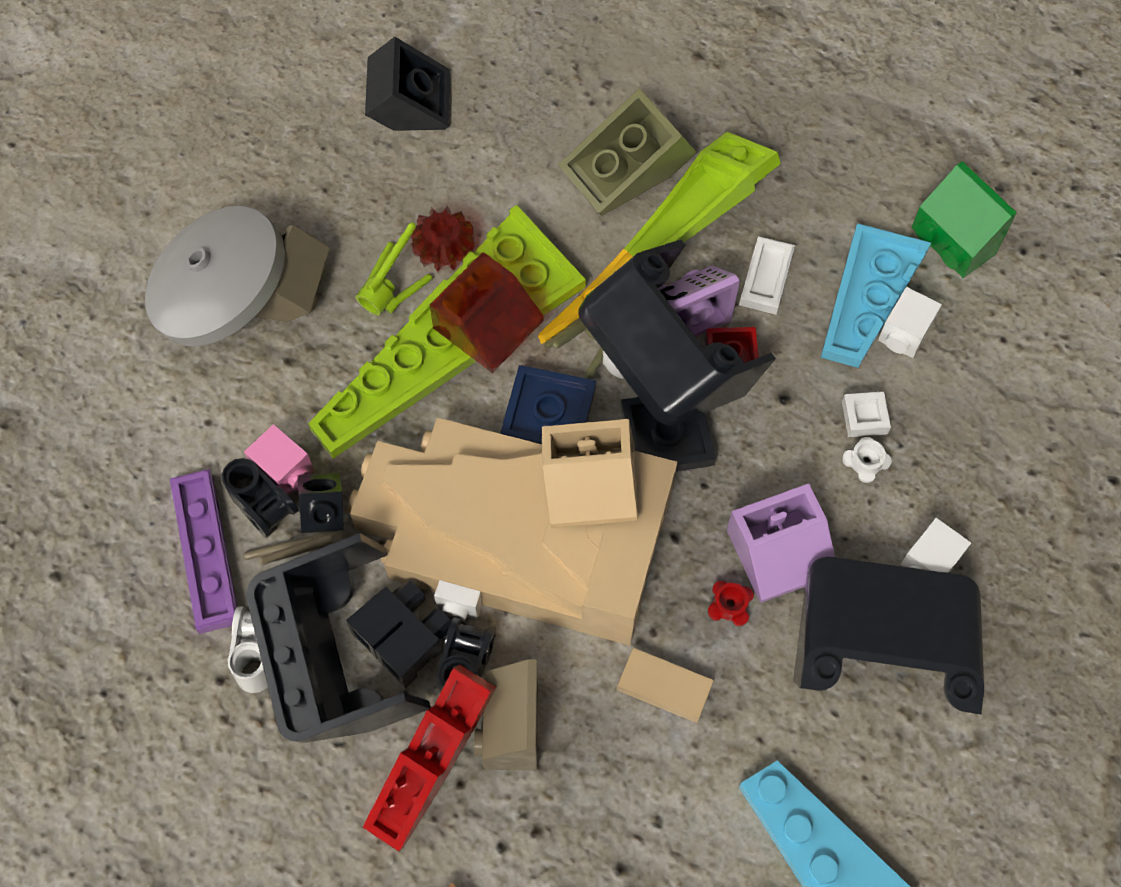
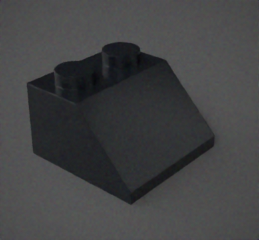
M393 37L368 56L365 116L393 131L445 130L449 127V68L397 37Z

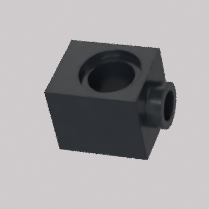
M339 473L297 475L301 533L343 531V500Z

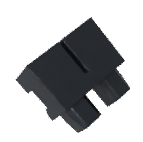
M411 580L402 584L393 592L385 587L346 620L351 634L376 659H379V662L405 689L418 677L417 672L431 658H435L442 653L440 643L446 638L452 622L437 607L422 621L413 614L426 601V598Z

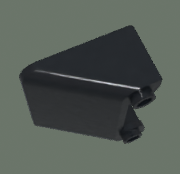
M830 556L818 558L810 565L807 571L793 682L802 689L827 690L839 680L843 658L944 672L943 689L948 703L959 711L981 715L984 698L981 593L978 585L965 575Z

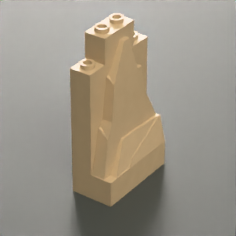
M437 417L433 430H427L424 434L421 452L377 441L373 454L368 453L364 458L361 468V476L364 478L359 490L354 489L352 491L347 512L351 515L355 530L389 538L384 545L388 556L381 558V563L385 566L389 580L403 584L411 580L418 588L436 592L439 580L481 591L483 606L630 646L660 531L662 532L671 500L678 462L635 451L638 521L551 528L542 466V444Z

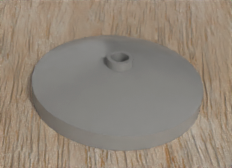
M245 206L217 209L201 216L186 226L170 241L160 254L147 282L145 306L153 326L171 341L184 346L211 344L232 335L244 327L265 306L280 280L285 262V246L279 230L263 213Z

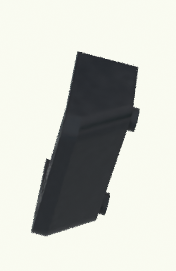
M682 240L637 253L592 290L578 309V315L582 323L652 416L659 422L669 426L679 425L746 396L776 359L772 353H768L744 363L736 350L729 345L722 343H711L704 347L701 345L658 289L668 280L670 267L686 246Z
M361 533L265 570L254 576L247 587V603L277 727L281 735L290 741L308 743L368 733L420 714L431 708L429 700L404 692L384 699L378 691L370 688L348 691L328 614L345 607L351 600L354 592V583L350 570L388 556L386 547Z

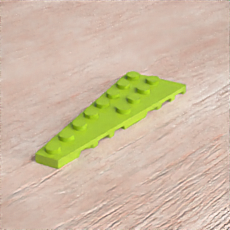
M518 205L509 210V216L497 228L493 227L487 233V239L474 253L470 251L467 254L460 268L448 280L444 279L409 316V322L395 336L391 335L384 342L385 347L370 363L367 361L359 369L360 374L343 392L338 391L308 423L311 432L333 459L586 288V279Z

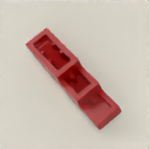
M460 664L452 669L434 706L426 711L408 748L399 754L362 828L398 852L404 848L453 768L497 687Z

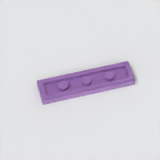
M210 469L170 478L196 630L199 634L230 627L232 626L234 612L238 604L213 474Z

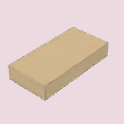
M633 648L617 685V691L698 723L714 680Z

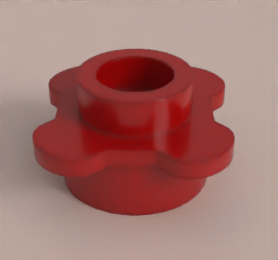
M716 582L712 588V592L715 595L713 604L709 605L707 610L709 617L714 621H719L720 619L732 621L735 626L745 625L749 620L747 608L754 598L753 591L749 587L741 586L737 583ZM732 600L735 605L729 607L727 601Z

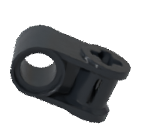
M244 458L234 459L223 469L222 482L231 500L265 538L272 534L271 529L287 515H295L299 512L297 506L280 486L273 483L251 460ZM243 478L253 479L249 486L235 488L239 480Z
M458 617L452 619L445 641L444 652L437 670L440 692L452 669L459 664L482 678L485 665L488 664L493 650L496 627L489 626L487 629L464 624L462 619Z

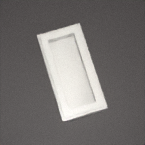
M758 236L739 306L777 314L795 245Z

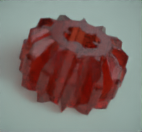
M446 206L443 212L437 213L431 207L429 217L418 215L416 228L411 235L412 252L416 257H420V262L424 267L434 263V268L437 272L440 271L443 265H448L454 271L456 261L463 262L468 252H472L475 247L474 237H472L474 235L473 226L470 221H465L462 211L451 214V210Z

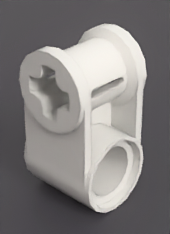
M238 606L234 612L232 622V640L228 667L240 688L246 692L258 693L268 688L250 611H247L246 607ZM253 661L261 662L260 667L252 674L242 673L243 668L248 663Z

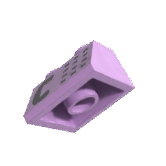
M712 265L701 271L692 270L680 280L667 286L663 285L658 289L694 336L697 337L706 333L707 328H717L732 320L740 280L735 274Z

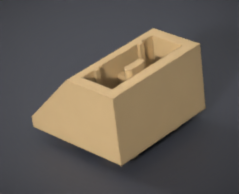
M629 419L542 427V466L551 528L638 521L635 445Z

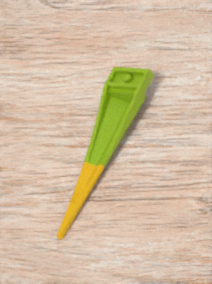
M730 132L724 133L704 148L663 203L626 247L569 306L539 333L540 343H545L579 318L578 309L585 297L637 253L677 240L687 241L755 192L754 185L781 164L778 152Z

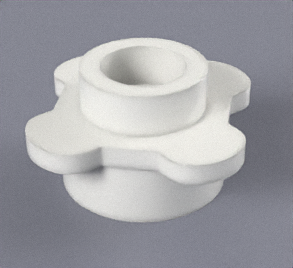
M869 437L861 438L854 449L845 451L842 457L844 465L852 467L858 473L859 480L864 483L873 482L875 475L882 469H888L892 463L891 457L885 452L884 447ZM868 457L871 462L866 463L863 458Z

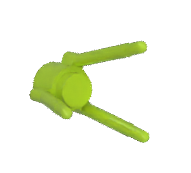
M413 222L409 223L395 246L393 242L386 244L368 279L355 296L358 303L374 315L379 316L384 309L392 314L400 303L432 280V275L427 274L394 297L395 286L385 278L414 232L416 224Z

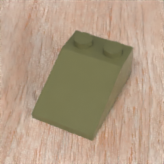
M639 88L558 165L595 210L603 216L669 179L697 152Z

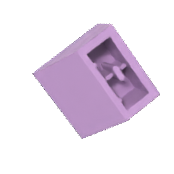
M810 484L797 487L731 512L727 532L760 603L805 587L807 571L810 565L821 557H835L827 519Z

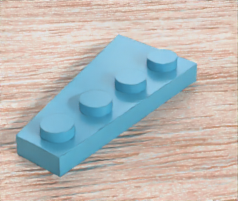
M857 223L820 358L859 368L931 245L930 242Z
M778 760L740 783L739 789L802 887H911Z

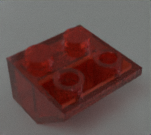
M484 252L429 304L433 329L492 374L544 321V315L515 275Z

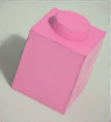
M274 424L244 451L246 458L254 462L287 495L293 490H298L297 475H311L314 471L308 453Z

